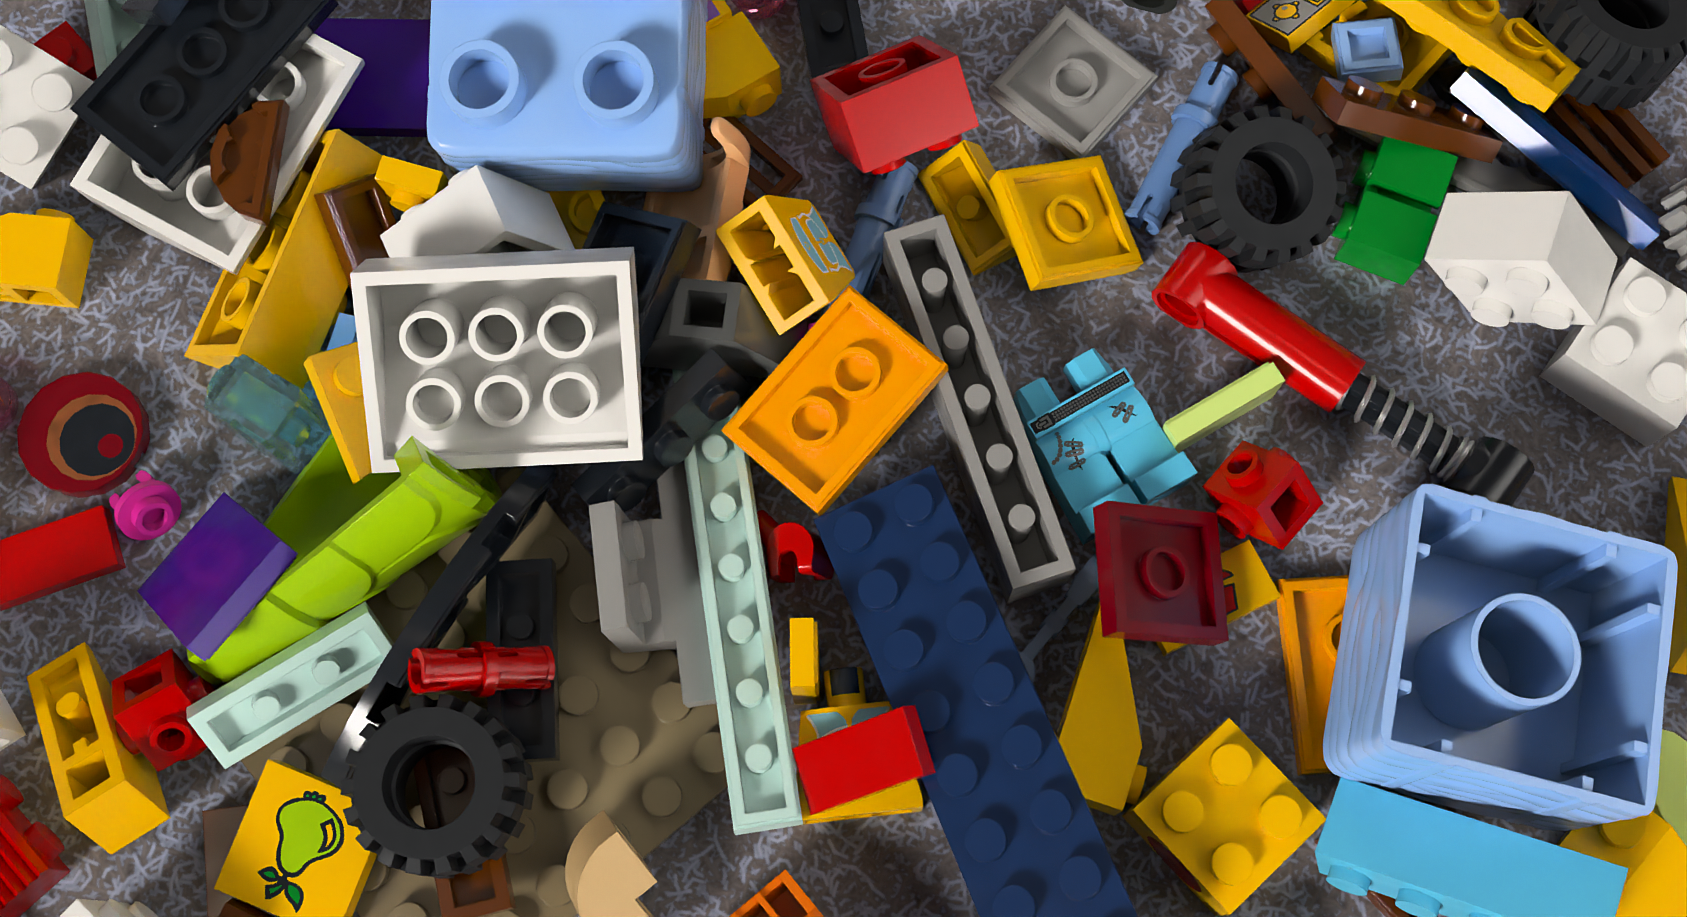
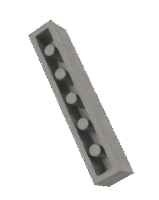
M941 214L884 232L882 261L908 333L943 360L949 368V371L930 391L1006 604L1067 584L1076 567L945 215Z

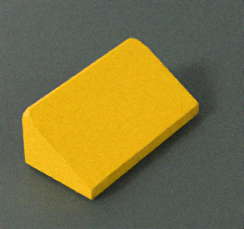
M964 139L920 171L917 176L939 215H945L954 242L972 274L975 276L1017 255L988 182L996 172L982 147Z

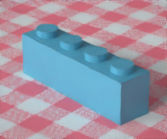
M1342 777L1337 786L1315 850L1319 873L1327 875L1326 881L1332 886L1358 896H1366L1368 890L1396 899L1395 905L1398 908L1416 917H1438V914L1447 917H1616L1629 869Z

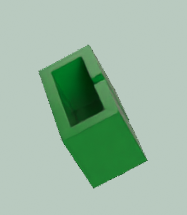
M1383 136L1374 151L1364 148L1350 180L1351 184L1360 186L1354 204L1347 201L1343 203L1341 217L1338 222L1334 223L1331 236L1341 239L1334 260L1404 285L1421 264L1437 219V215L1430 212L1432 208L1438 210L1441 206L1458 157L1441 150Z

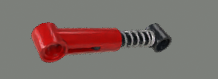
M1189 242L1186 244L1152 291V299L1158 308L1185 327L1204 329L1259 367L1267 362L1269 364L1273 362L1284 377V384L1328 413L1334 407L1336 410L1347 409L1354 414V423L1361 422L1362 420L1373 427V435L1382 433L1392 440V448L1400 445L1411 452V461L1420 458L1429 464L1430 473H1436L1438 478H1443L1445 488L1471 496L1486 497L1491 502L1512 507L1535 471L1533 463L1516 447L1494 437L1483 436L1475 442L1474 440L1469 441V437H1456L1453 435L1451 425L1441 427L1434 422L1432 413L1423 415L1414 409L1413 400L1403 402L1395 396L1394 388L1385 390L1376 384L1375 375L1366 377L1361 374L1360 371L1366 363L1364 359L1238 277L1235 266L1228 258L1206 244L1200 242Z

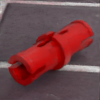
M475 641L468 648H415L411 652L413 658H409L408 681L412 692L415 694L440 691H469L474 697H489L496 690H546L551 686L549 680H554L555 676L554 655L550 647L546 645L505 648L495 647L490 641Z

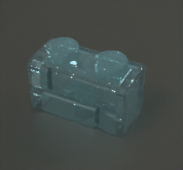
M245 354L235 357L230 365L221 367L208 384L204 408L244 443L263 455L269 456L273 461L295 475H299L303 468L309 464L331 434V429L324 413L300 388L277 374L273 375L266 367Z

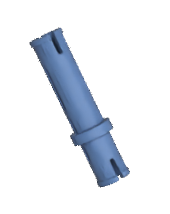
M1208 61L1204 63L1201 74L1185 104L1176 106L1171 115L1173 126L1132 204L1124 213L1128 224L1140 229L1145 220L1148 222L1145 232L1150 235L1159 234L1162 223L1171 208L1170 199L1176 197L1179 193L1178 188L1170 186L1172 173L1185 167L1177 161L1184 149L1194 144L1192 140L1197 135L1219 123L1217 119L1232 90L1236 88L1239 82L1236 72L1224 64L1219 75L1216 77L1214 73L1218 67V62Z
M906 161L903 166L884 174H876V179L866 201L858 204L854 214L857 224L844 255L854 269L855 278L845 289L850 285L866 299H868L882 264L884 232L900 228L903 225L904 221L900 218L903 206L919 172L912 163ZM843 291L832 302H830L822 308V311L820 313V316H818L817 321L835 302V300L843 293Z

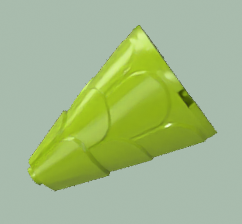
M331 432L264 522L268 529L298 553L296 555L297 558L210 659L203 661L187 649L189 665L199 676L201 675L204 680L211 684L219 685L222 681L229 683L330 623L331 620L385 590L402 574L477 526L502 496L496 480L487 468L455 469L419 440L411 436L394 455L400 472L371 473L353 485Z

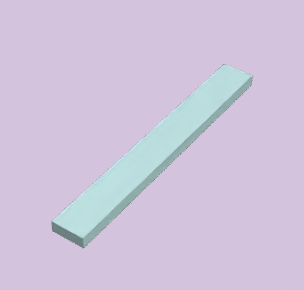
M672 369L674 384L687 370ZM740 400L736 409L728 417L717 421L693 444L691 452L684 459L735 835L803 825L749 455L721 431L741 408Z

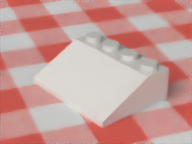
M314 33L244 111L253 109L252 104L266 100L284 99L290 106L271 218L365 65L362 58ZM100 135L70 183V186L104 211L151 236L235 275L239 273L266 228L264 225L245 220L223 200L218 187L211 178V149L178 187L171 191L104 136Z
M634 247L365 259L350 273L372 473L400 472L394 455L411 436L415 437L455 469L643 460L639 314Z

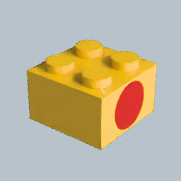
M1230 718L1215 726L1137 801L1136 805H1132L1122 815L1131 827L1215 916L1231 915L1326 821L1324 815Z

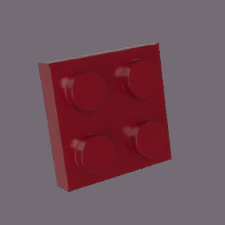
M1106 501L1093 507L1102 637L1214 646L1229 641L1217 513L1116 501Z

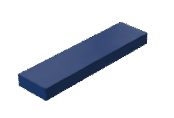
M1468 67L1450 87L1452 94L1567 191H1570L1574 197L1637 250L1641 249L1643 251L1659 236L1661 225L1658 218L1660 217L1525 103L1516 100L1508 92L1507 88L1481 70Z

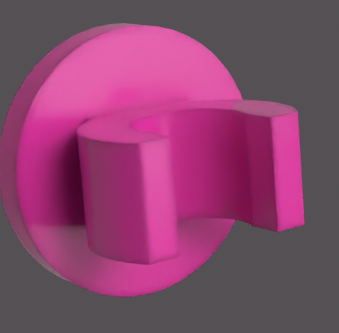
M141 470L135 475L140 483L129 488L121 497L114 493L109 498V503L115 510L114 517L120 530L131 539L143 541L157 538L168 532L179 519L182 504L179 495L172 486L154 479L148 472Z

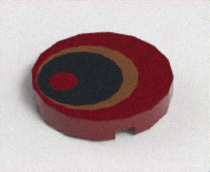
M93 372L64 375L42 387L25 407L17 429L18 454L28 473L52 491L77 498L106 494L125 483L136 471L137 468L134 466L140 460L142 452L146 454L150 442L149 416L138 396L111 376Z

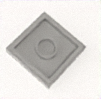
M1065 5L989 86L988 95L1067 157L1077 159L1089 157L1155 85L1158 76Z

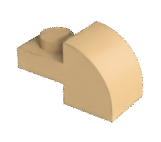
M603 809L580 830L567 856L565 881L579 917H654L640 900L639 896L657 883V880L640 854Z

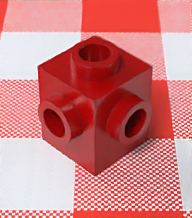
M1244 440L1202 486L1216 506L1217 510L1215 513H1217L1218 523L1225 530L1240 539L1250 535L1281 550L1288 545L1323 504L1301 465L1290 454L1277 447L1267 450Z
M172 648L111 681L113 717L116 719V731L122 743L131 754L136 756L142 752L157 772H160L178 761H188L197 757L207 748V745L187 721L186 708L215 691V688L211 683L204 680L201 675L194 678Z

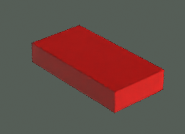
M100 505L1 539L0 611L126 568L110 509Z
M915 705L896 708L792 748L811 815L825 813L936 773Z

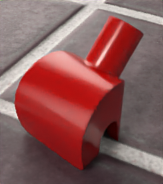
M765 510L757 511L761 543L767 547L766 553L770 579L780 583H795L796 566L800 574L813 575L815 581L832 579L834 568L823 541L818 534L798 523L788 522L779 524Z

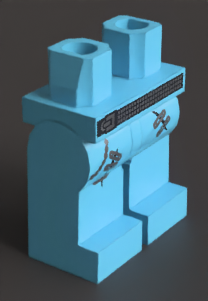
M1091 348L1075 357L1063 369L1064 374L1077 393L1073 397L1060 403L1045 378L1042 377L1016 391L1013 398L1019 417L1025 426L1024 430L1038 468L1083 545L1095 538L1093 507L1106 501L1153 505L1186 486L1198 473L1183 451L1178 453L1155 420L1148 403L1133 386L1135 382L1124 367L1114 373L1110 365L1095 348Z

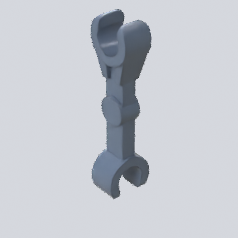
M1096 554L1088 560L1073 579L1072 585L1064 596V602L1058 609L1054 608L1039 626L1040 631L1022 652L1019 651L1032 682H1034L1036 675L1033 663L1034 658L1051 638L1054 640L1070 621L1068 617L1075 608L1080 609L1099 591Z

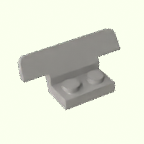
M678 463L671 466L657 479L662 519L630 521L615 500L589 505L601 632L622 653L677 649L683 704L690 708L717 704L686 470L685 464Z

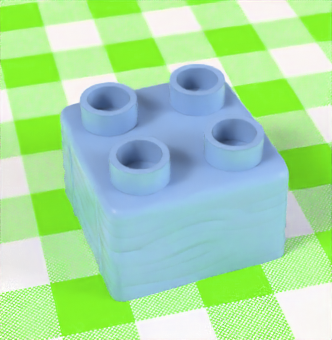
M431 0L429 86L426 122L428 142L441 156L444 163L449 166L450 170L456 174L478 165L542 191L687 192L696 190L700 187L703 180V141L705 140L703 103L706 84L708 0Z
M1435 484L1420 485L1387 513L1383 514L1370 527H1367L1358 536L1352 550L1340 640L1323 738V756L1327 767L1333 774L1345 779L1354 780L1379 789L1392 790L1403 795L1462 811L1504 819L1510 823L1524 824L1541 830L1570 831L1649 815L1655 807L1659 781L1665 686L1670 658L1678 563L1675 553L1665 546L1646 540L1624 536L1612 531H1600L1544 513L1517 509L1508 505L1491 502L1486 497L1471 496Z

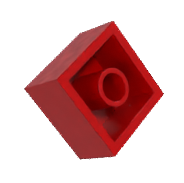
M921 35L809 80L834 149L864 174L867 172L884 174L896 170L906 163V156L925 148L929 151L949 148L962 140V133L979 126L958 55Z

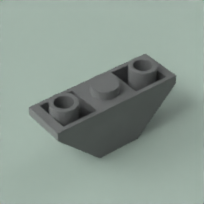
M681 278L642 366L688 371L712 348L742 376L768 378L805 336L808 319L806 318L784 334L779 335L750 287L735 282Z

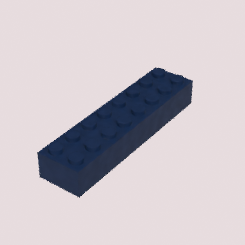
M934 465L813 519L892 709L909 705L916 706L936 773L922 777V780L979 917H1139Z

